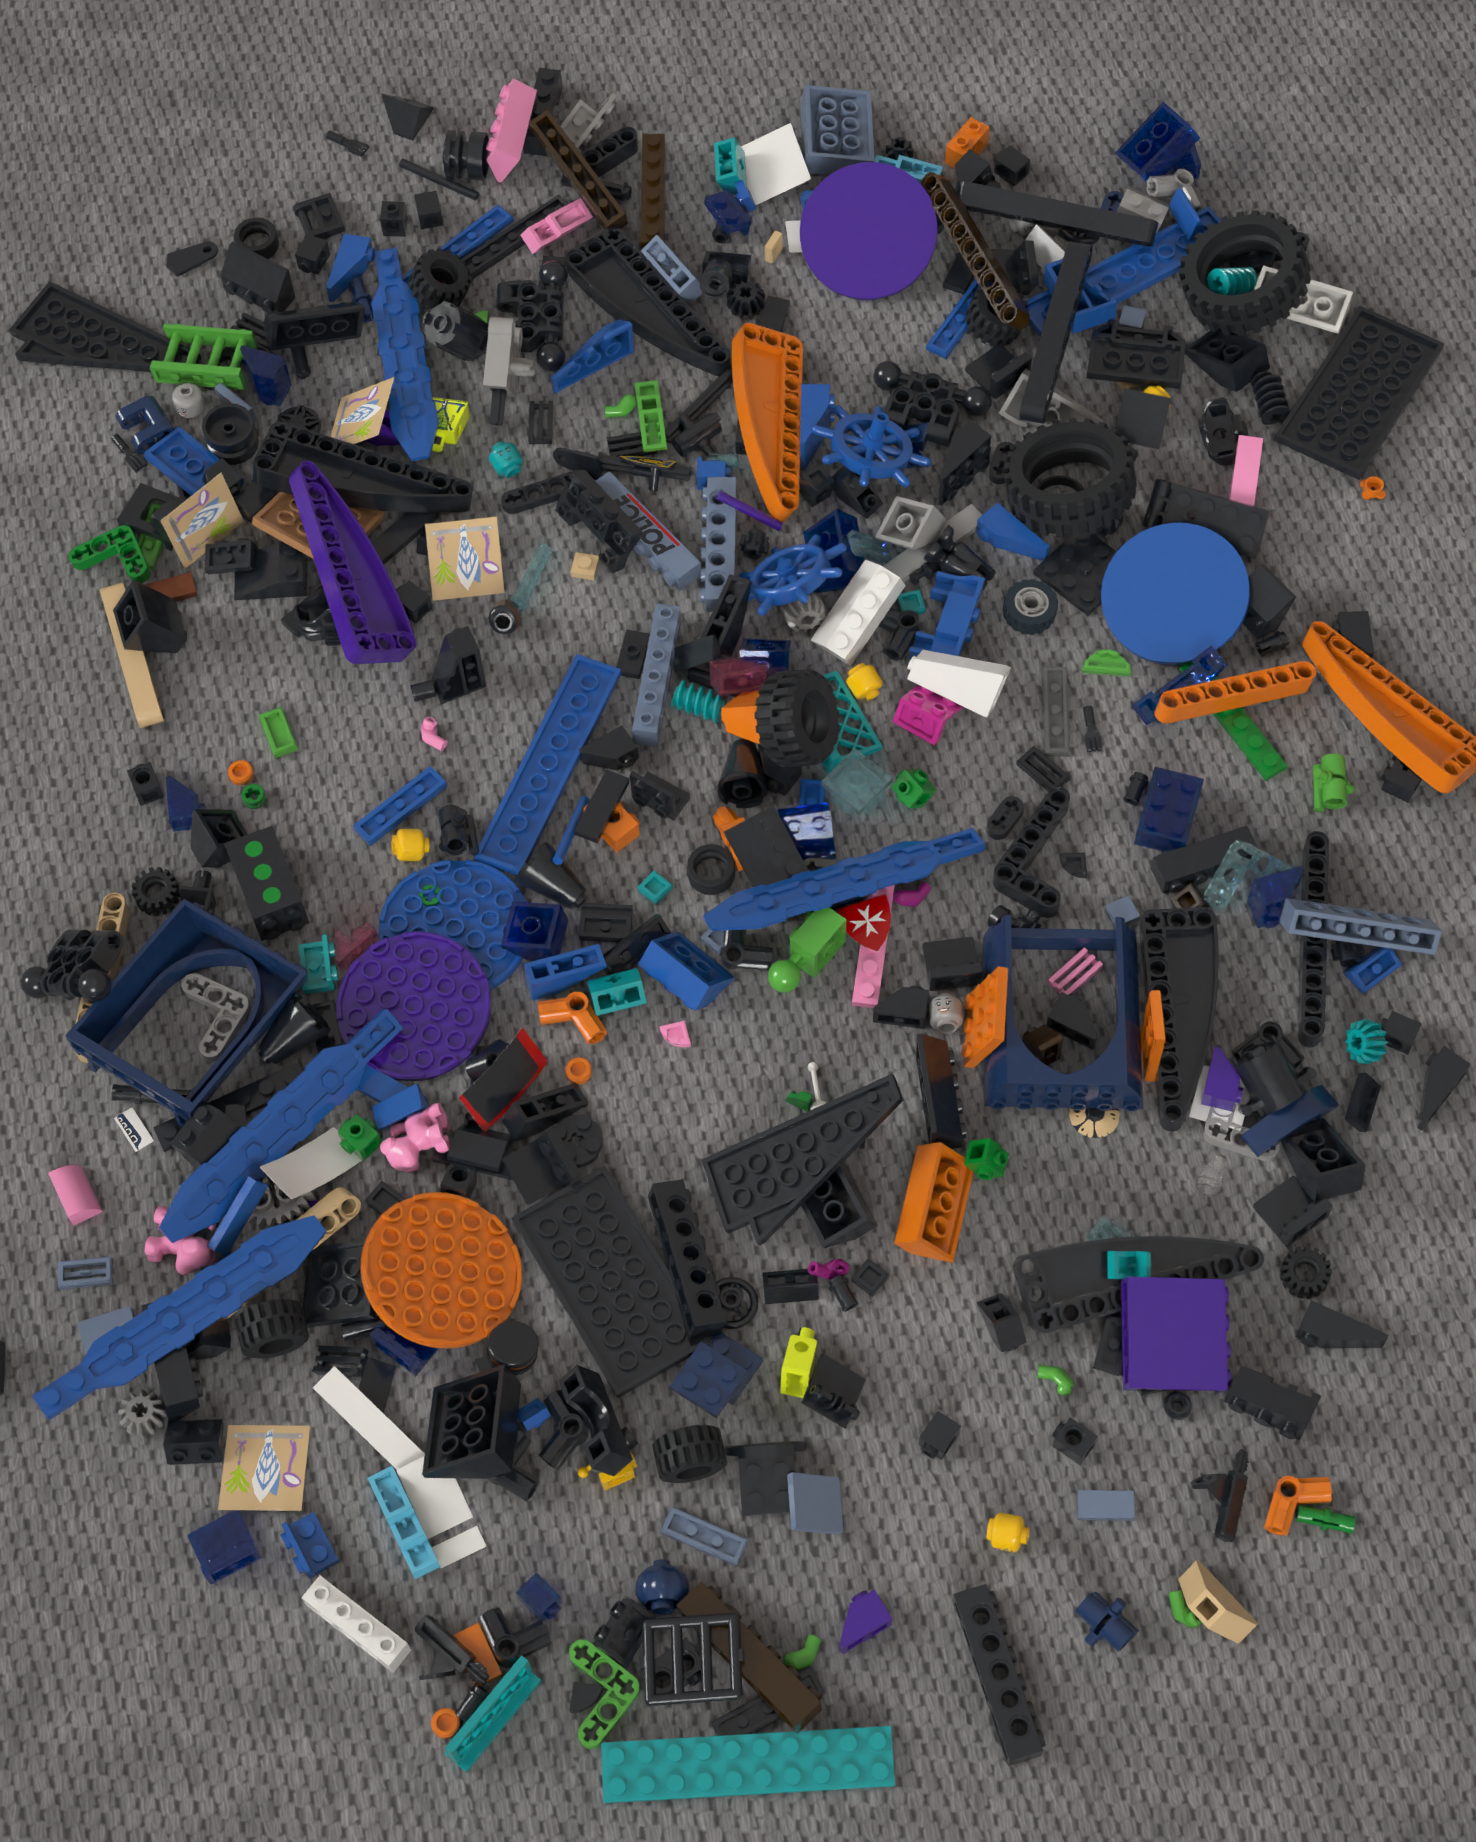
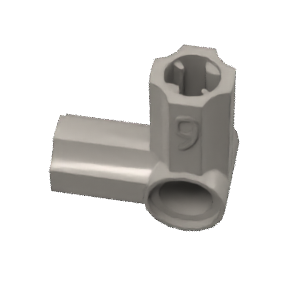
M1178 169L1172 175L1150 176L1146 181V191L1149 196H1170L1173 198L1176 189L1182 188L1194 210L1198 212L1203 209L1191 186L1194 178L1185 169Z

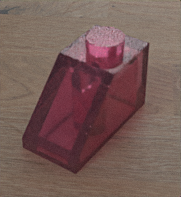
M736 658L710 661V684L719 696L757 691L764 685L763 682L766 680L765 664Z

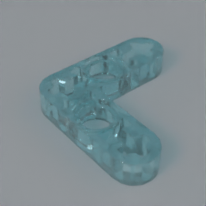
M1242 840L1236 841L1230 846L1206 889L1204 901L1215 910L1226 908L1247 870L1282 888L1291 887L1297 879V873L1290 865L1252 844ZM1239 848L1252 855L1251 860L1240 856L1237 853ZM1266 857L1269 865L1266 870L1259 871L1257 863L1261 858ZM1233 868L1235 878L1230 882H1226L1224 880V872L1227 869ZM1275 869L1286 872L1288 878L1286 880L1282 879L1273 872ZM1221 883L1222 885L1228 887V889L1225 890L1222 887H1219L1218 884ZM1214 893L1222 897L1220 902L1212 898Z

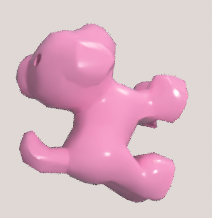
M441 1103L432 1104L421 1112L407 1116L405 1122L391 1126L389 1130L390 1137L382 1141L380 1149L394 1169L403 1172L418 1170L420 1166L419 1152L421 1150H428L432 1147H435L437 1152L440 1153L450 1150V1140L447 1135L443 1136L442 1132L450 1130L451 1127L449 1118ZM401 1133H407L405 1137L395 1138Z
M158 1206L155 1211L154 1222L158 1223L159 1226L169 1209L167 1207ZM217 1223L207 1228L212 1232L215 1230ZM196 1233L174 1243H171L166 1236H149L146 1240L145 1255L148 1261L160 1262L163 1259V1255L168 1253L177 1255L176 1270L181 1275H189L193 1271L209 1266L216 1261V1252L207 1247L209 1241L202 1237H194Z

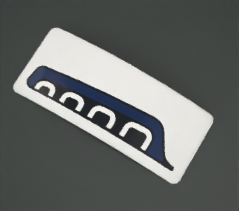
M133 1108L114 1118L135 1152L154 1141Z

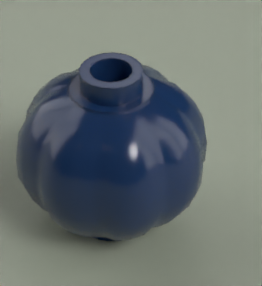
M665 1559L655 1560L653 1566L647 1567L639 1575L635 1585V1594L638 1600L655 1615L672 1614L674 1609H677V1604L689 1593V1582L686 1575L677 1567L670 1565V1561Z

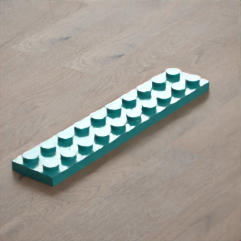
M891 1726L800 1731L798 1734L793 1731L601 1743L604 1804L895 1787Z

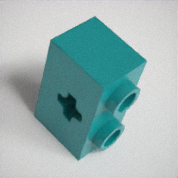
M735 137L714 143L716 181L726 195L738 192L735 186L736 182L743 179L747 186L745 152Z
M637 968L587 980L596 1016L647 1003L642 980Z

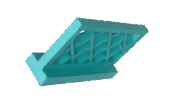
M837 670L822 676L828 682L832 680L836 682L838 689L833 692L834 697L848 702L850 707L848 710L837 707L839 714L846 717L843 724L838 722L840 724V733L837 744L833 746L832 754L822 762L828 774L836 771L838 766L876 753L882 750L883 747ZM848 718L858 720L861 724L860 730L846 725ZM843 731L857 735L855 743L841 739ZM863 737L869 739L873 745L864 747L857 743L859 738ZM838 744L852 749L851 753L841 756L837 750Z
M521 1655L445 1747L446 1751L444 1754L464 1772L467 1773L542 1682L541 1679L533 1674L529 1661Z

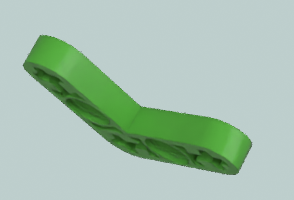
M580 1639L575 1641L569 1648L571 1662L607 1690L578 1730V1738L581 1745L587 1749H595L604 1742L637 1699L640 1693V1686L638 1680L589 1641ZM585 1647L588 1648L587 1654L593 1660L595 1659L596 1655L599 1656V1658L593 1662L590 1670L586 1668L590 1666V1662L588 1660H586L583 1657L579 1660L576 1659L577 1648H579L580 1650H583ZM609 1664L613 1669L611 1676L606 1679L598 1677L596 1674L598 1666ZM618 1672L622 1674L619 1676L621 1682L626 1685L629 1682L633 1683L632 1689L634 1692L632 1694L626 1692L622 1695V1688L616 1682L613 1687L609 1686V1684L615 1681ZM607 1704H612L617 1708L616 1716L610 1720L601 1716V1710ZM597 1717L602 1724L608 1727L603 1730L600 1725L596 1731L598 1739L596 1741L590 1739L587 1742L585 1741L586 1734L584 1731L586 1729L592 1731L597 1723L593 1719Z

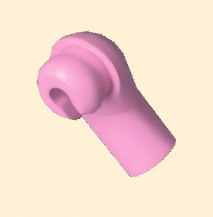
M426 717L421 724L422 739L425 743L443 751L448 741L437 735V721L433 717Z

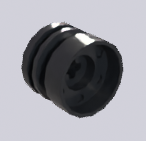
M455 130L447 131L443 146V164L446 178H454L456 172L457 179H462L465 169H467L470 180H486L489 168L486 160L488 155L486 146L489 141L487 132H471L467 142L464 131H459L458 135Z

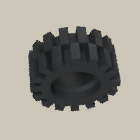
M153 867L148 868L149 873L147 874L143 870L140 872L142 877L136 876V883L132 882L131 886L133 889L131 890L132 896L142 912L145 910L147 915H151L153 912L154 916H159V911H162L163 915L167 914V908H170L172 911L175 908L173 903L178 904V897H180L179 886L175 876L170 874V871L167 869L163 872L162 867H157V871H154ZM154 885L164 886L165 893L162 896L154 899L147 896V891L150 887Z
M1300 1246L1296 1247L1294 1252L1291 1250L1287 1257H1285L1280 1269V1280L1284 1281L1283 1287L1285 1289L1287 1287L1290 1289L1289 1293L1291 1295L1295 1292L1298 1294L1297 1298L1302 1299L1303 1296H1306V1299H1311L1313 1295L1317 1297L1326 1289L1332 1274V1269H1330L1331 1263L1330 1260H1325L1326 1255L1324 1253L1318 1254L1319 1249L1314 1248L1311 1251L1310 1246H1305L1301 1250ZM1300 1264L1311 1265L1316 1271L1315 1279L1308 1282L1300 1280L1295 1272L1296 1267Z

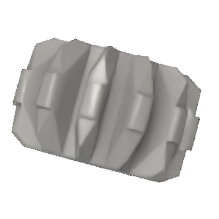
M814 592L808 594L809 601L805 604L801 603L798 599L783 607L785 621L795 632L801 630L805 633L810 628L814 630V626L821 625V620L826 617L824 603Z
M142 1389L139 1396L131 1392L130 1397L132 1399L130 1401L122 1400L125 1408L118 1410L119 1416L123 1418L120 1421L121 1426L127 1428V1432L130 1435L137 1432L138 1436L143 1438L146 1430L151 1435H154L155 1430L152 1427L155 1425L163 1427L160 1419L166 1417L167 1414L162 1409L165 1405L163 1400H157L158 1396L155 1392H151L148 1395L146 1390ZM146 1409L147 1413H142L141 1410ZM140 1413V1414H143L144 1416H143V1417H138L137 1414Z

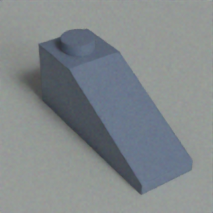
M658 235L641 250L674 290L690 305L702 294L700 280Z

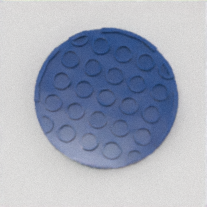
M1190 523L1162 524L1146 529L1132 537L1113 556L1106 569L1101 588L1102 609L1112 634L1132 654L1149 662L1163 665H1183V663L1200 661L1216 653L1218 649L1230 641L1238 632L1245 619L1250 599L1248 574L1243 560L1236 549L1216 532Z
M444 860L431 863L430 866L418 872H412L390 893L379 918V941L384 938L388 939L402 935L404 932L420 931L443 935L458 942L481 965L487 977L490 991L506 981L519 967L526 955L531 939L530 911L519 887L500 870L473 860ZM434 885L430 890H422L424 886ZM436 887H439V892L434 894ZM422 892L424 894L423 897H427L426 901H432L433 898L438 897L439 903L434 906H426L423 904L419 893Z

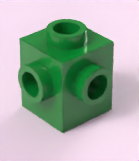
M921 769L902 770L896 776V781L891 786L892 790L896 793L897 799L909 809L922 808L937 791L928 780V775Z
M357 1114L352 1119L349 1118L344 1121L338 1131L341 1139L340 1146L350 1155L354 1152L362 1161H365L380 1146L382 1141L379 1133L375 1131L377 1127L368 1118L363 1120Z
M991 1138L969 1141L964 1165L982 1180L1004 1177L1009 1153Z

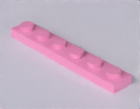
M895 885L879 889L876 893L867 895V900L886 894L891 912ZM888 935L878 952L860 944L852 1006L874 1008L879 1003Z

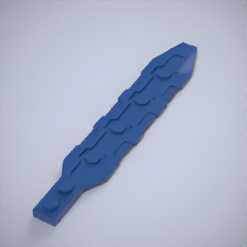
M397 247L374 252L380 285L371 305L374 322L377 323L379 354L382 356L385 373L383 379L385 381L394 377L389 395V416L392 433L413 462L430 458L439 422L436 404L433 402L430 387L431 375L425 358L424 348L426 346L419 323L418 314L420 311L419 305L416 302L417 297L413 298L411 295L412 290L409 289V286L402 279Z
M974 828L931 841L899 842L883 847L882 850L857 858L850 857L837 861V864L811 872H801L792 875V878L736 892L705 913L703 919L711 931L761 929L786 921V918L812 910L819 911L831 907L832 904L876 893L879 889L898 883H908L928 877L941 864L983 852L985 850V842Z
M382 1009L347 1044L323 1049L305 1066V1070L284 1090L276 1093L256 1117L245 1127L242 1126L217 1154L207 1163L200 1165L181 1184L159 1226L160 1231L171 1243L218 1223L226 1215L248 1177L258 1180L261 1177L265 1178L267 1174L260 1166L283 1157L299 1141L302 1142L315 1130L316 1124L336 1105L340 1106L358 1088L366 1063L403 1029L389 1010Z
M313 1215L264 1229L241 1244V1248L214 1266L209 1265L194 1275L195 1278L182 1287L148 1305V1309L121 1327L116 1326L93 1341L80 1365L32 1395L33 1400L49 1421L96 1389L127 1384L148 1370V1366L175 1348L179 1349L195 1339L196 1334L220 1318H226L240 1309L241 1304L267 1287H273L297 1271L326 1233L325 1228Z

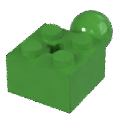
M829 907L819 911H809L802 926H797L789 936L790 958L788 960H779L770 967L768 981L771 987L781 993L793 991L801 980L800 969L815 978L846 942V919Z

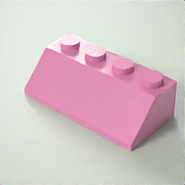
M514 78L508 86L504 85L501 89L499 97L502 100L495 111L497 119L492 124L490 130L493 135L486 146V150H488L486 160L496 180L501 183L520 160L537 92L536 89Z

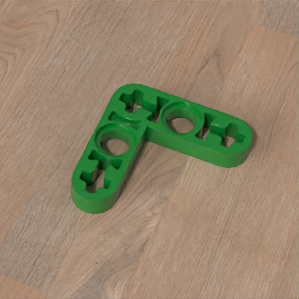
M127 525L118 526L74 547L68 555L69 561L75 569L84 570L119 554L131 581L144 583L151 575L139 542L132 529ZM108 544L105 550L97 551L100 545ZM130 551H137L132 558H126ZM136 565H138L140 568V573L138 574L134 567Z

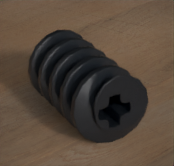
M1260 372L1251 380L1259 414L1262 418L1261 421L1266 425L1275 424L1286 418L1290 413L1288 401L1285 399L1286 394L1283 391L1284 386L1281 384L1282 379L1280 376L1273 375L1270 372Z

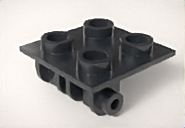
M822 1353L801 1403L846 1429L849 1420H856L860 1415L856 1403L866 1379Z

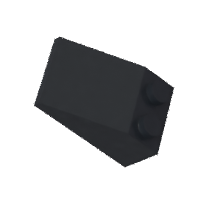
M1218 329L1216 332L1209 331L1185 348V355L1220 386L1235 392L1249 384L1256 374L1270 369L1266 345L1244 336H1238L1234 332H1231L1230 335H1223L1221 329Z
M277 542L255 550L254 570L235 572V600L307 596V555L284 542Z
M1324 1118L1310 1121L1281 1140V1144L1301 1187L1313 1201L1318 1202L1325 1198L1329 1199L1362 1190L1365 1163Z

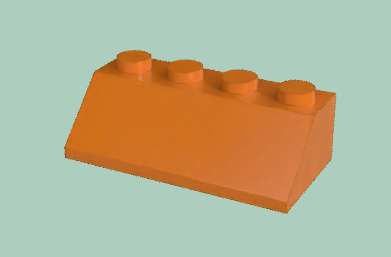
M941 1142L917 1146L894 1244L911 1254L952 1263L956 1253L974 1172L964 1165L965 1157Z

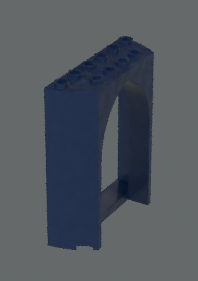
M183 899L111 982L112 987L109 995L103 1000L94 1002L65 1036L77 1055L87 1058L90 1070L96 1073L100 1067L171 1110L175 1115L178 1125L183 1127L203 1101L208 1102L267 1031L290 998L297 994L306 984L308 971L298 963L293 964L288 961L282 953L269 950L260 940H253L247 937L240 928H232L227 925L220 916L216 914L212 916L205 912V909L198 903L194 902L192 904ZM217 966L246 968L255 981L256 994L248 1021L186 1098L113 1054L159 998L186 975Z
M1011 915L1001 917L1002 922L996 926L991 925L983 937V980L998 966L1008 968L1004 1041L984 1058V1106H990L994 1109L1017 1107L1023 1110L1032 1107H1044L1047 1110L1058 1108L1084 1110L1091 1107L1101 1111L1111 1109L1137 1111L1143 1109L1137 937L1133 927L1129 928L1125 924L1124 918L1116 917L1113 930L1011 928ZM1085 947L1091 951H1114L1116 1031L1107 1049L1092 1064L1067 1075L1042 1063L1025 1046L1018 1034L1013 1017L1012 949L1082 950Z

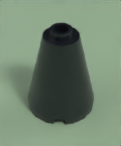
M743 738L736 740L731 746L717 786V793L721 801L727 805L730 802L736 804V808H752L763 802V798L767 796L768 788L756 744Z
M543 843L531 855L533 858L528 864L525 863L515 880L520 885L569 909L575 906L578 909L587 899V896L584 895L586 888L564 860L560 865L553 862L556 850L549 843Z
M295 994L290 998L258 1045L261 1050L258 1054L267 1064L271 1062L274 1064L280 1063L325 1037L331 1031L330 1028H324L328 1023L309 1002L306 1005L300 1002L303 997L299 994Z

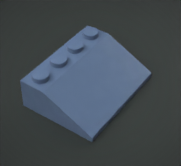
M805 85L800 102L802 155L809 174L828 175L852 164L875 162L871 91Z

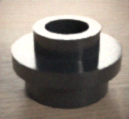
M1174 1392L1166 1397L1164 1411L1170 1418L1183 1420L1189 1416L1192 1403L1187 1395ZM1180 1403L1183 1409L1176 1411L1172 1405Z

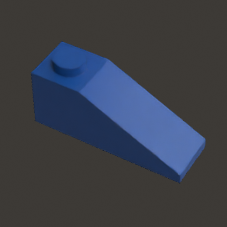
M350 234L343 235L326 286L330 302H334L349 288V282H352V279L359 278L368 269L370 261H374L375 248L372 247L371 238Z
M996 503L977 519L976 532L978 537L984 542H989L993 547L1044 561L1049 556L1050 546L999 503Z
M599 944L525 963V981L532 1001L559 994L605 969L606 962Z

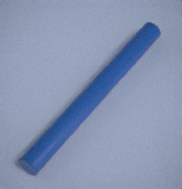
M587 796L580 798L553 857V862L557 865L562 864L575 836L574 830L584 813L583 808L590 801Z

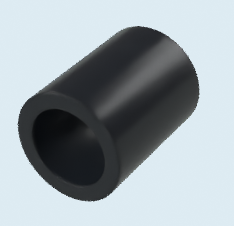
M432 680L410 685L414 702L436 697Z

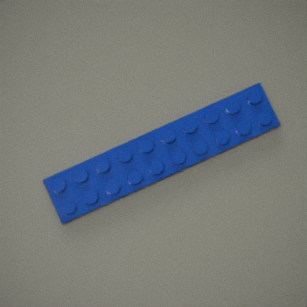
M1210 206L1196 212L1201 219L1203 232L1207 231L1206 226L1210 223L1216 225L1221 222V219ZM1175 223L1156 233L1154 246L1147 247L1135 244L1090 267L1087 279L1094 285L1098 284L1102 288V292L1110 299L1114 298L1118 304L1179 272V269L1182 268L1180 263L1181 257L1187 256L1185 249L1189 243L1194 244L1196 242L1195 238L1188 240L1179 224ZM1048 290L1027 300V308L1030 314L1029 324L1040 337L1052 299Z
M579 654L575 655L479 844V853L474 855L475 861L488 864L514 875L519 873L525 863L528 864L580 759L579 749L587 745L622 675L621 669Z

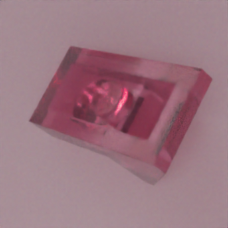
M368 921L362 927L356 928L350 939L335 928V960L339 971L342 973L378 938L375 927Z

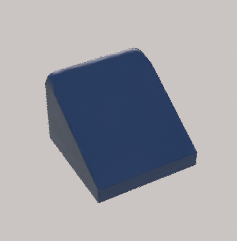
M929 423L907 425L906 430L918 428L920 431L918 437L910 439L913 449L923 452L927 442L926 434Z

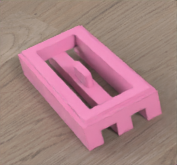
M1084 947L1048 979V984L1059 994L1061 992L1074 994L1102 969L1103 963L1097 962L1095 960L1096 957L1093 954L1090 955ZM1083 958L1086 959L1059 984L1056 983ZM1090 964L1093 966L1066 991L1063 989Z

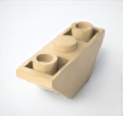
M1196 1560L1178 1579L1188 1608L1209 1630L1239 1644L1258 1625L1257 1621L1199 1560Z

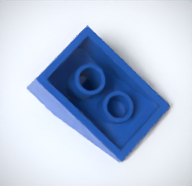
M801 384L800 470L807 468L825 437L813 434L812 427L819 425L829 428L830 422H834L835 394H830V384Z

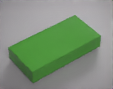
M282 707L258 715L274 758L298 750Z

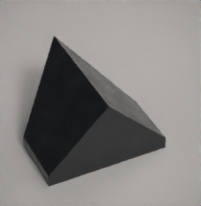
M381 94L393 134L413 141L434 108L415 100Z

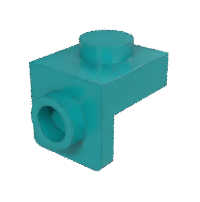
M1107 1251L1108 1279L1151 1277V1253L1149 1251Z

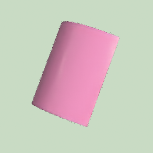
M69 1165L48 1173L73 1226L103 1212L83 1167Z

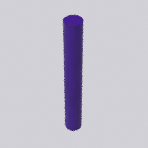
M721 490L717 494V500L777 531L782 528L783 523Z

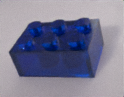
M1162 102L1118 148L1115 154L1147 184L1146 181L1150 176L1166 175L1200 139V136L1190 124L1167 104Z
M1155 767L1137 828L1134 845L1162 852H1169L1187 846L1204 779Z

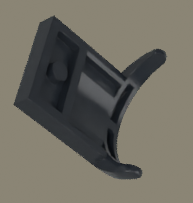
M805 1441L743 1444L724 1448L726 1456H738L742 1516L790 1512L787 1475L795 1472L794 1452L806 1450L807 1445Z

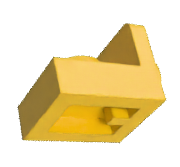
M632 1453L633 1460L615 1476L602 1472L598 1474L604 1491L635 1478L633 1469L637 1467Z

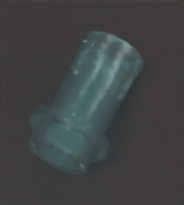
M709 452L710 457H708V461H726V467H731V471L738 468V454H734V452H730V454Z

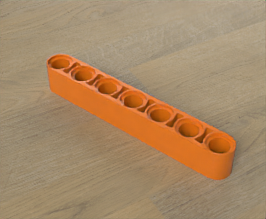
M1300 661L1163 692L1154 712L1155 717L1162 723H1173L1303 694L1310 688L1316 675V668L1310 662Z

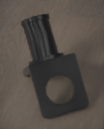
M198 870L195 874L193 887H179L181 901L185 899L192 904L195 902L199 905H204L205 912L213 916L216 900L213 889L208 888L212 875L204 870L201 877L202 870Z

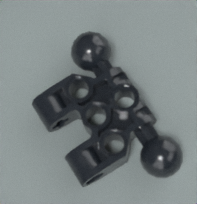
M556 260L547 261L540 268L539 280L546 287V290H540L531 280L507 281L497 285L496 308L501 312L518 314L519 319L515 321L516 327L523 330L521 352H533L538 348L536 354L537 363L542 369L549 372L559 370L565 361V351L558 345V341L563 338L564 294L560 291V288L566 284L568 272L566 267Z
M884 361L878 364L874 370L873 378L877 387L886 391L892 390L884 413L889 416V420L897 424L904 431L912 418H916L920 422H929L926 441L949 447L959 423V407L956 403L963 404L966 412L972 416L986 414L992 405V398L987 389L974 386L967 391L958 389V383L947 382V380L942 379L936 373L926 375L913 371L911 375L902 373L899 365L892 361Z
M69 929L65 931L47 956V969L41 966L27 969L20 980L21 989L26 995L36 999L47 995L62 996L68 1001L76 997H83L92 1002L105 999L112 987L111 978L108 976V973L124 945L123 936L120 932L113 930H97L93 933L88 930Z

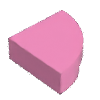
M685 1020L659 1026L662 1036L672 1045L691 1047Z

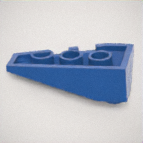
M617 320L606 324L598 330L551 377L552 391L557 393L633 353V330L630 321Z

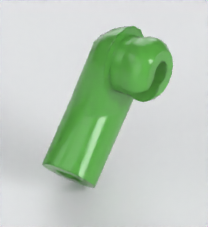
M1039 1364L1037 1378L1053 1380L1058 1384L1057 1392L1061 1395L1071 1394V1387L1074 1386V1382L1064 1369Z
M1182 1590L1169 1592L1174 1619L1190 1628H1196L1201 1625L1202 1622L1185 1605Z
M808 1635L804 1649L793 1653L788 1652L784 1656V1665L786 1667L791 1665L796 1670L811 1666L815 1661L821 1639Z

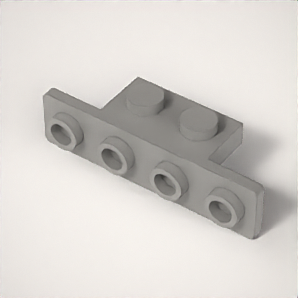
M613 93L598 113L581 99L575 105L560 127L577 149L581 144L586 146L593 135L590 134V131L592 129L597 131L604 121L601 116L604 113L608 116L615 106L612 101L617 95Z

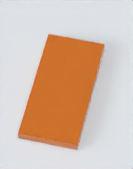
M1160 990L1149 992L1140 1031L1144 1081L1154 1082L1156 1079L1165 1043Z

